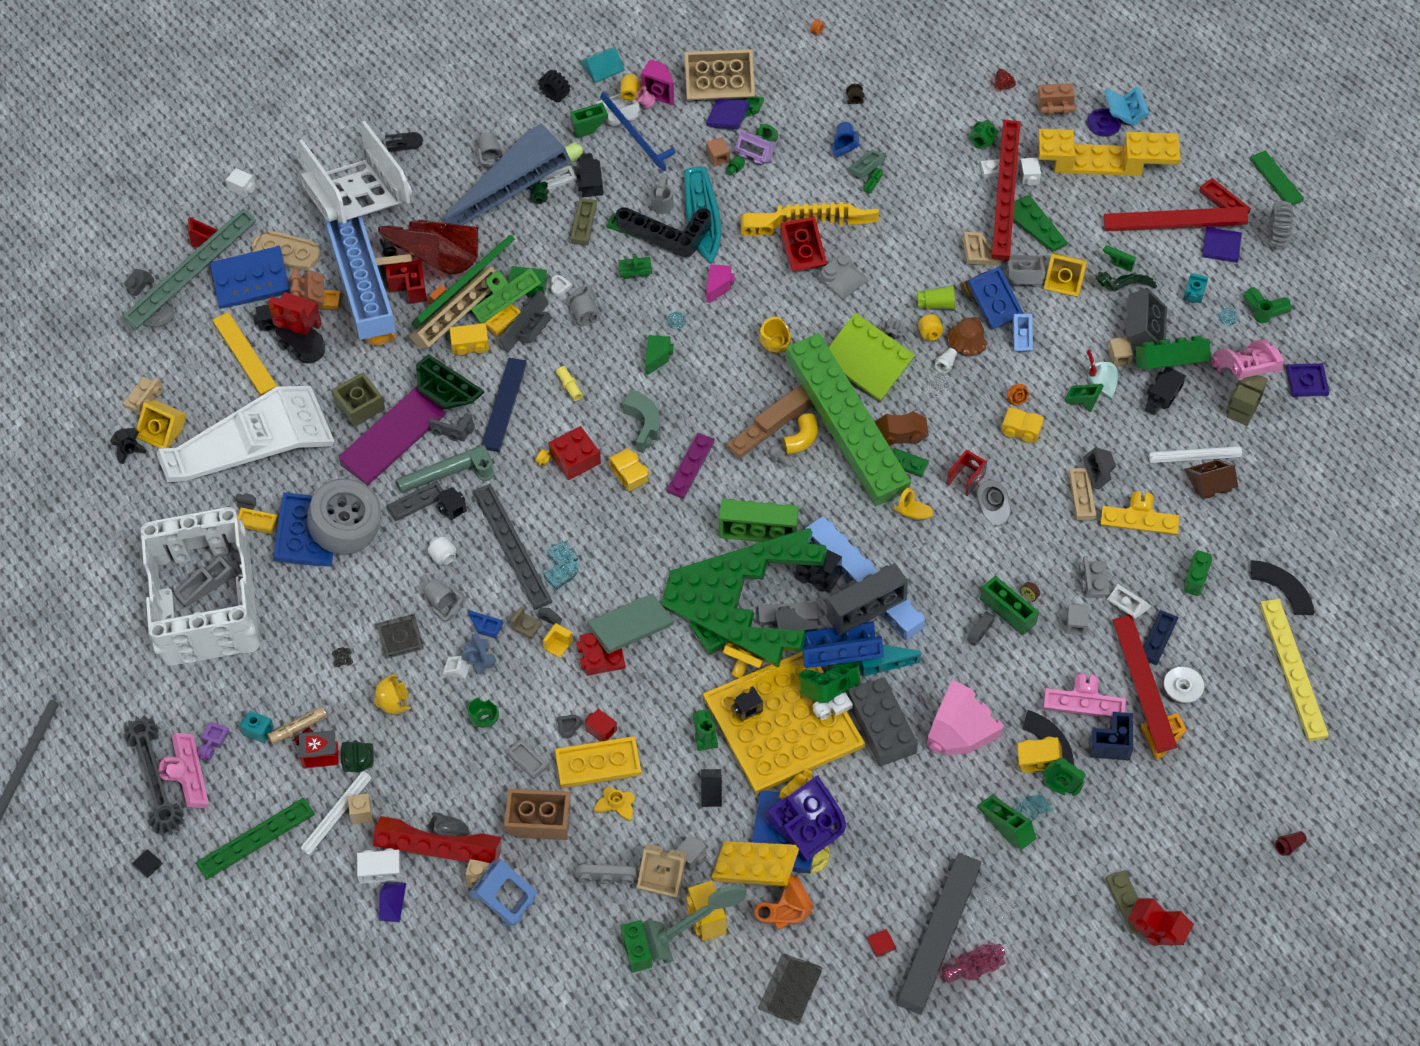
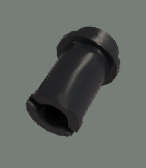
M383 236V239H380L383 255L385 257L395 256L397 250L393 246L391 238Z

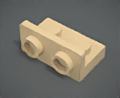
M142 377L123 402V406L141 414L144 402L153 401L156 396L161 395L163 387L160 379L156 377L152 381Z

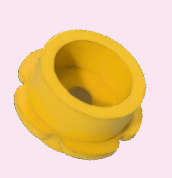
M542 449L535 459L539 466L542 464L546 466L551 459V455H549L550 450Z

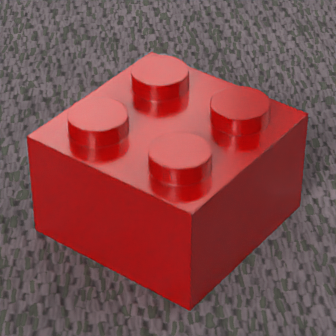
M581 426L548 442L551 457L568 480L601 464L599 449Z

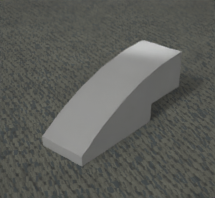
M220 555L207 568L200 567L174 591V594L184 606H188L229 581L237 572Z

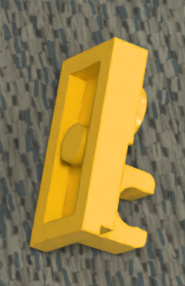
M805 768L803 774L796 775L780 791L779 798H785L811 780L813 772Z

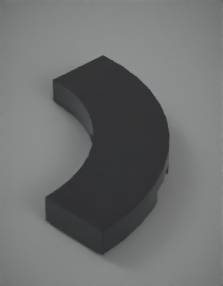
M1251 560L1252 580L1266 582L1282 590L1292 606L1294 615H1314L1315 611L1311 597L1299 580L1276 565Z
M1028 710L1022 730L1032 733L1040 740L1046 737H1058L1062 746V758L1074 765L1072 749L1061 730L1044 716Z

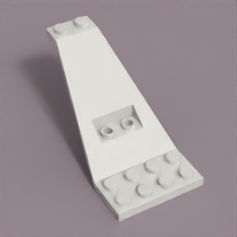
M280 386L265 393L177 448H159L156 454L167 482H180L295 448L333 446L335 441L312 387Z

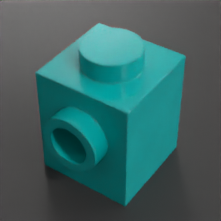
M249 711L247 716L241 720L240 728L243 736L265 744L268 739L267 733L272 732L274 725L271 718Z

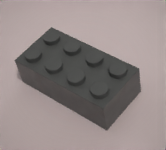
M896 563L890 566L886 565L879 572L873 575L869 574L860 582L852 583L841 592L831 594L827 598V619L840 636L906 601L908 580Z
M885 677L848 690V697L853 703L851 710L879 767L917 754L918 742Z

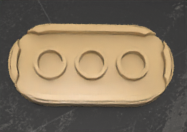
M268 231L263 235L260 234L252 243L253 252L280 246L285 267L292 269H310L321 258L320 249L315 242L276 231Z

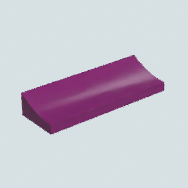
M416 386L339 455L341 466L368 486L430 430L429 420L431 418L440 421L446 415V412L431 399L418 392Z

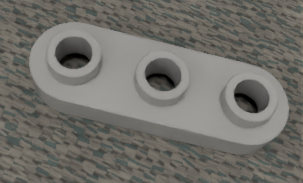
M583 864L576 867L575 877L583 883L597 880L604 884L620 881L622 884L631 885L638 880L639 871L631 866Z

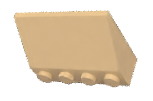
M753 50L685 52L687 100L755 98Z

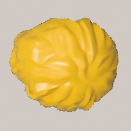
M775 316L767 318L760 328L759 339L764 349L774 353L786 351L792 338L788 326L781 318Z

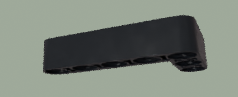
M626 207L619 208L616 211L617 226L620 230L682 257H690L694 254L712 226L711 212L707 208L698 209L683 231Z

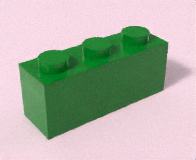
M996 575L982 586L980 600L1019 633L1025 635L1037 624L1039 611Z

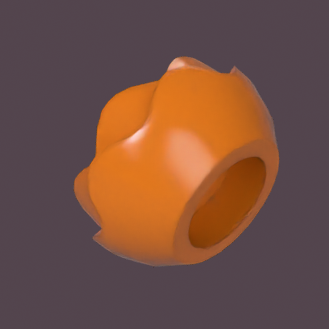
M1014 384L1009 388L1007 399L1010 404L1019 406L1028 400L1029 391L1026 385Z

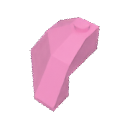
M952 680L935 716L928 736L927 746L934 753L969 754L1000 738L1004 725L1000 720L992 718V711L984 702L979 703L974 698L975 693L971 688Z

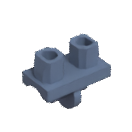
M478 633L472 634V639L464 646L465 651L462 652L461 656L464 661H470L474 665L477 674H483L485 669L493 667L497 660L493 654L486 653L489 649L488 640L480 639Z

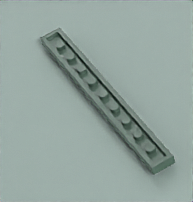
M244 208L240 210L129 309L122 319L136 331L205 269L210 262L215 260L256 222V219Z

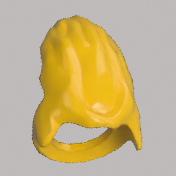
M906 488L901 494L898 506L893 507L901 515L916 520H927L933 517V509L930 506L915 501V492L912 488Z

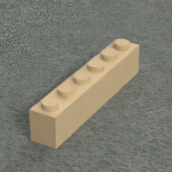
M491 266L482 269L408 335L420 350L429 348L450 327L491 292L486 278L496 272ZM494 278L492 282L494 284H497L499 282V279Z

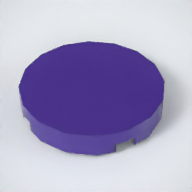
M1100 108L1092 111V114L1088 116L1087 126L1095 135L1109 137L1119 132L1121 119L1113 117L1109 111L1110 109Z

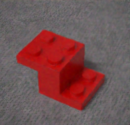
M286 292L283 293L280 299L271 297L268 301L273 324L279 328H286L295 333L307 335L311 327L319 329L322 325L317 302Z

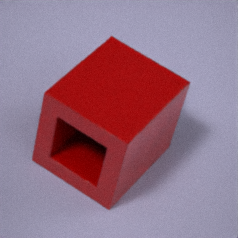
M597 709L594 713H590L587 716L585 728L589 734L600 742L607 741L617 731V722L600 709Z

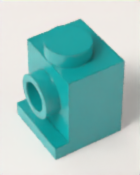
M1190 273L1183 299L1191 303H1201L1208 277Z

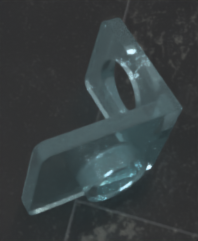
M1042 794L1027 796L1015 809L1022 814V809L1027 807L1030 810V817L1028 819L1031 821L1041 813L1054 810Z

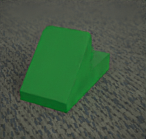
M1103 384L1071 386L1065 401L1068 404L1083 403L1087 410L1091 412L1104 386Z

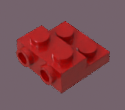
M593 633L579 635L580 641H576L578 653L583 655V658H580L582 670L586 669L587 676L626 669L622 648L608 654Z

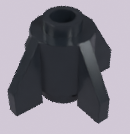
M136 428L117 430L110 440L111 444L117 447V460L121 464H124L127 458L126 454H132L135 451L145 454L147 451L144 446L136 441L139 434Z

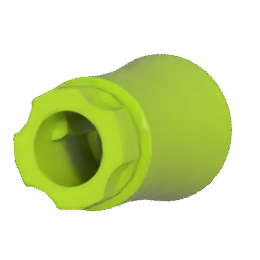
M953 285L917 291L918 309L955 310Z

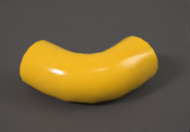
M629 73L623 76L620 83V97L623 100L632 101L637 98V91L642 87V82L637 75Z
M804 414L798 418L799 432L792 436L783 437L786 455L805 451L813 445L818 435V424L815 415Z

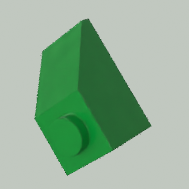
M603 102L570 112L571 126L576 137L579 138L594 133L608 118Z
M648 336L645 361L646 374L649 375L669 361L670 355L674 354V344H671V336Z

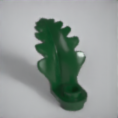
M1099 271L1096 280L1103 287L1106 288L1108 286L1114 291L1133 283H1145L1153 288H1157L1156 282L1148 275L1131 273L1130 275H1121L1112 282V277L1106 271L1103 273Z

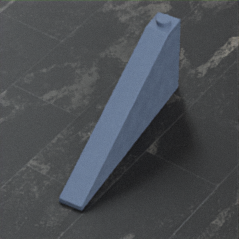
M542 123L527 131L443 216L449 230L454 231L571 162L565 147Z

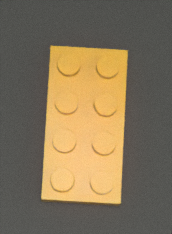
M635 736L555 749L561 788L642 776Z
M724 841L711 878L717 882L787 886L799 848L796 845Z

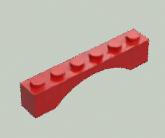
M384 816L379 818L374 827L373 846L391 848L468 863L472 859L491 864L492 861L499 859L501 853L502 837L483 833L467 836L438 835L416 829L401 819Z

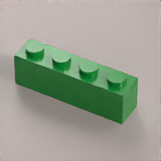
M1194 335L1189 340H1186V337H1178L1173 342H1170V339L1159 340L1157 344H1154V341L1143 342L1142 346H1136L1137 368L1152 369L1211 361L1210 339L1202 338V335Z

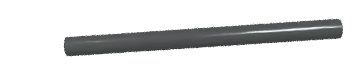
M54 700L49 701L0 798V821L59 705Z

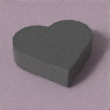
M540 608L537 613L540 619L552 625H555V623L560 625L562 622V618L551 608Z
M577 715L557 717L559 733L562 738H571L575 730H578L581 726V719Z

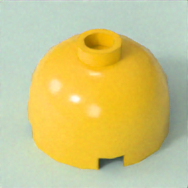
M395 673L385 677L377 684L375 690L376 697H374L377 708H381L390 715H398L411 709V706H407L405 698L409 699L408 691L403 682L399 683L396 680L399 676ZM404 700L402 706H400L398 703Z

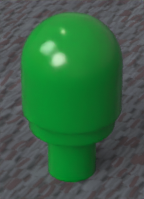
M735 156L729 162L726 173L731 176L734 172H740L745 166L744 158Z

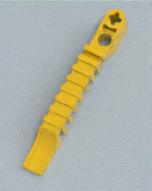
M830 202V205H826V203H821V205L813 203V205L809 206L808 204H804V206L786 204L784 209H782V205H777V212L743 214L740 218V232L743 236H763V234L771 236L774 234V229L782 222L814 216L816 221L817 217H821V222H826V217H830V223H835V216H839V226H843L844 216H848V225L866 224L879 221V209H858L850 203L844 204V202H839V204Z

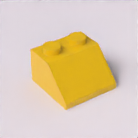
M1053 252L1043 289L1079 297L1088 260Z
M157 400L144 402L137 425V430L139 431L137 438L158 448H168L183 429L187 414Z

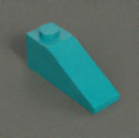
M883 644L884 657L858 662L864 677L918 664L921 660V652L919 650Z

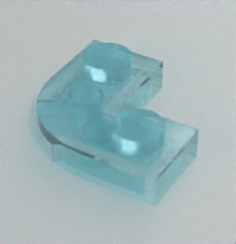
M563 540L547 550L548 556L557 565L544 573V578L555 590L571 581L579 569L576 554Z

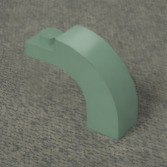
M630 390L623 403V413L638 418L644 424L636 441L637 451L644 453L646 448H650L652 440L658 441L660 415L652 400L639 392Z

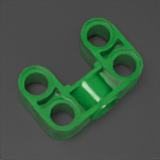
M859 662L827 665L828 671L824 674L814 670L800 672L801 694L820 703L830 702L833 698L860 684Z

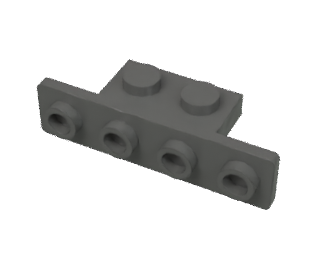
M538 291L499 338V342L505 352H510L518 341L532 343L552 319L550 313L543 312L549 303L542 291Z

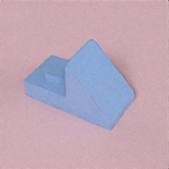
M1013 314L1014 351L1033 350L1032 314Z

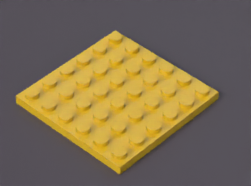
M803 652L781 660L779 667L771 664L703 693L705 703L755 795L759 794L762 790H768L787 782L800 773L803 774L805 768L812 771L865 747V742L847 711L836 717L831 711V715L827 719L821 720L813 712V704L817 701L801 694L800 672L814 670L824 674L821 666L805 669ZM754 686L763 700V711L741 721L739 716L733 714L731 705L734 704V699L737 696L750 692V687Z

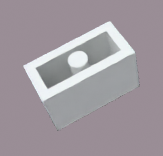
M389 848L384 851L366 850L363 853H357V877L359 883L402 881L400 851Z

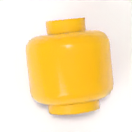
M928 314L919 320L918 330L924 340L935 341L942 336L943 326L938 316Z

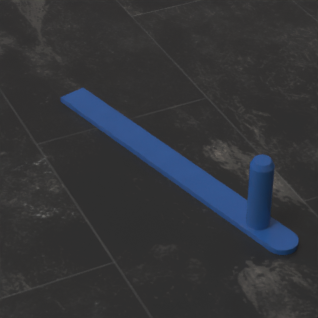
M603 91L600 96L602 101L662 171H666V165L663 163V160L674 155L675 149L670 148L657 155Z

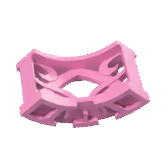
M1261 339L1251 342L1247 350L1234 353L1228 348L1218 349L1213 357H1211V363L1214 368H1217L1219 373L1228 367L1238 380H1243V378L1272 371L1273 373L1281 372L1284 359L1275 345L1270 346L1268 340Z

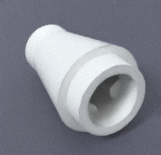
M948 348L945 353L935 360V369L942 374L950 372L957 356V351L953 348Z

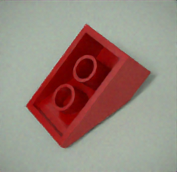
M815 216L780 223V236L792 272L827 265Z

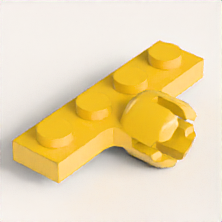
M1142 491L1133 492L1130 498V507L1127 509L1102 506L1100 526L1172 535L1178 534L1180 515L1154 512V496L1149 492H1145L1143 501H1141Z

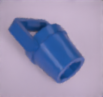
M842 122L836 127L834 143H832L833 154L836 157H840L859 146V134L857 131L854 132L853 125L849 122Z

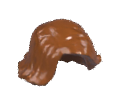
M977 317L964 318L956 326L948 330L946 337L951 348L955 349L957 353L968 356L982 353L986 350L988 344L987 340L984 339V328Z

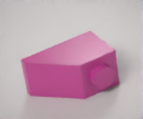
M710 264L706 292L707 303H711L728 292L730 284H734L735 273H731V266Z

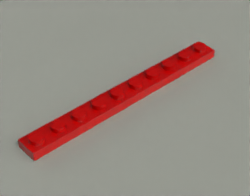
M1003 119L991 259L1008 261L1010 259L1021 121Z

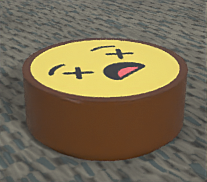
M1026 582L1020 588L1021 594L1032 602L1040 596L1039 588L1032 582Z

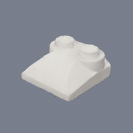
M620 94L609 97L628 121L636 119L639 115L640 107L635 99L626 101L620 97ZM600 100V101H597V102H595V103H596V104H599V103H602L603 101ZM603 102L608 113L606 123L611 126L619 125L621 122Z

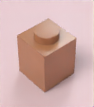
M723 137L706 142V153L714 167L730 162V151Z

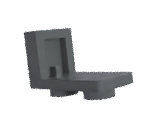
M468 413L464 414L458 427L432 418L429 420L430 431L439 436L441 434L448 436L453 441L460 440L464 442L468 434H472L475 428L472 415Z

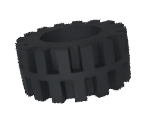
M556 70L547 71L538 82L539 89L542 90L541 93L556 103L561 102L571 90L569 89L568 80H565V76H562L560 72L557 73Z

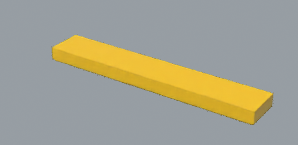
M227 312L212 319L213 324L260 396L278 387L230 313Z

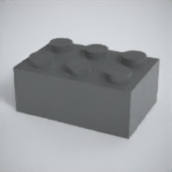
M1148 288L1129 294L1127 303L1128 316L1126 319L1127 340L1136 347L1142 346L1143 342L1154 341V344H1157L1159 340L1166 339L1167 306Z

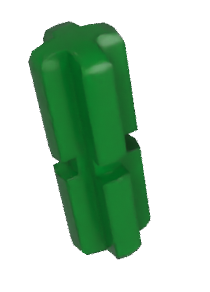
M874 169L870 178L863 186L864 192L869 194L873 192L877 185L876 183L883 176L882 169Z

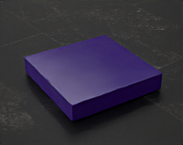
M717 99L706 121V125L713 128L738 130L750 107L749 101Z
M1207 227L1202 257L1238 263L1242 232Z
M1323 363L1286 365L1292 397L1329 396Z

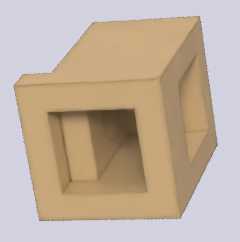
M469 860L465 873L467 880L466 888L472 889L490 863Z

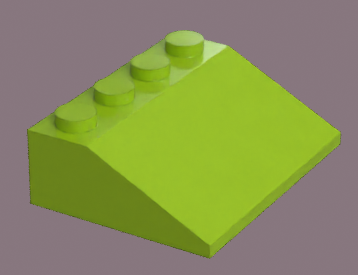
M856 312L828 347L846 377L879 402H881L909 367L915 354Z

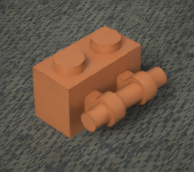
M1073 83L1038 85L1037 103L1041 113L1053 115L1059 112L1069 114V112L1076 111Z
M293 269L290 276V282L292 283L290 294L317 302L319 309L324 304V275L308 269L301 276L298 269Z

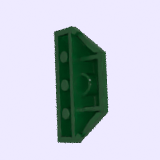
M429 354L416 364L418 392L444 409L472 404L484 394L483 389Z

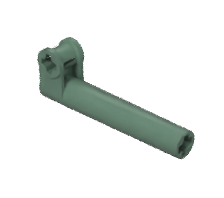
M483 444L396 479L400 492L403 493L471 467L474 468L480 480L489 481L494 477V470L492 468V460Z

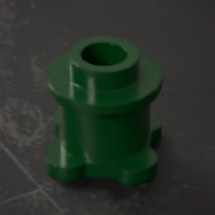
M543 181L541 183L535 182L531 185V200L537 204L545 203L548 200V183Z

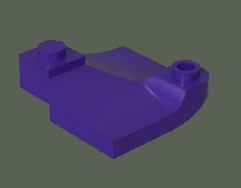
M818 775L763 812L772 828L777 830L791 845H796L799 848L798 854L804 862L840 837L846 829L845 817L840 807ZM833 824H834L835 827H836L835 830H833V829L831 828V827L833 826Z

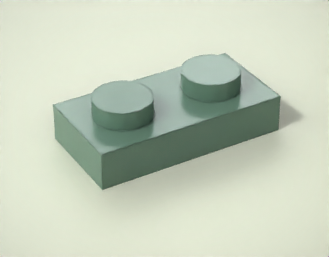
M872 149L849 167V173L862 179L886 160L885 155Z

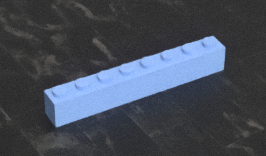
M823 516L805 528H811L813 532L812 542L818 545H826L828 550L842 556L841 575L849 583L854 579L860 582L867 575H873L878 572L873 567L871 561L865 559L860 554L859 549L856 546H852L843 533L840 534L835 529L834 524L831 521H827ZM908 599L880 614L905 641L924 629L925 618L920 611H916Z

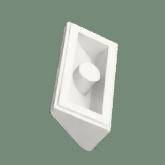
M1117 584L1107 598V601L1135 619L1151 607L1146 601Z

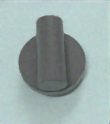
M251 494L236 495L235 500L239 509L246 508L252 510L257 504L256 497Z

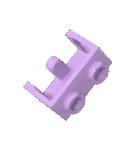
M740 130L734 150L738 151V155L748 158V156L754 158V162L763 164V162H770L776 142L767 141L758 135H752L747 130ZM748 141L765 148L762 156L743 149L744 142Z

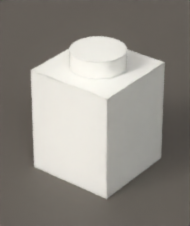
M1038 158L1021 159L1019 171L1022 185L1034 186L1040 184L1041 170Z
M237 168L226 179L228 190L245 198L255 190L253 175Z

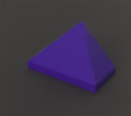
M385 881L380 890L379 921L400 922L407 883Z

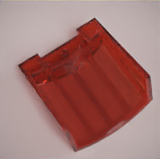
M420 219L409 221V229L391 225L378 227L380 236L386 242L446 274L462 273L469 269L478 258V227Z

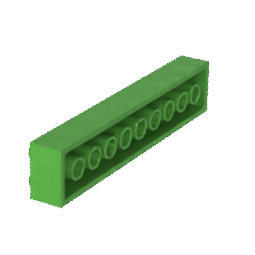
M820 333L788 346L785 359L874 505L878 506L900 496L906 488H910L911 481Z

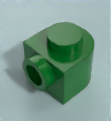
M760 124V128H757L756 135L763 137L767 141H777L778 131L774 127Z

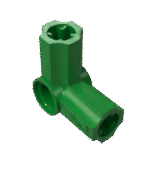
M1255 287L1249 288L1243 294V298L1255 313L1254 319L1259 323H1267L1272 317L1291 312V301L1288 297L1269 301Z
M698 710L696 713H693L696 731L695 740L698 745L697 750L718 748L715 723L711 719L710 712Z

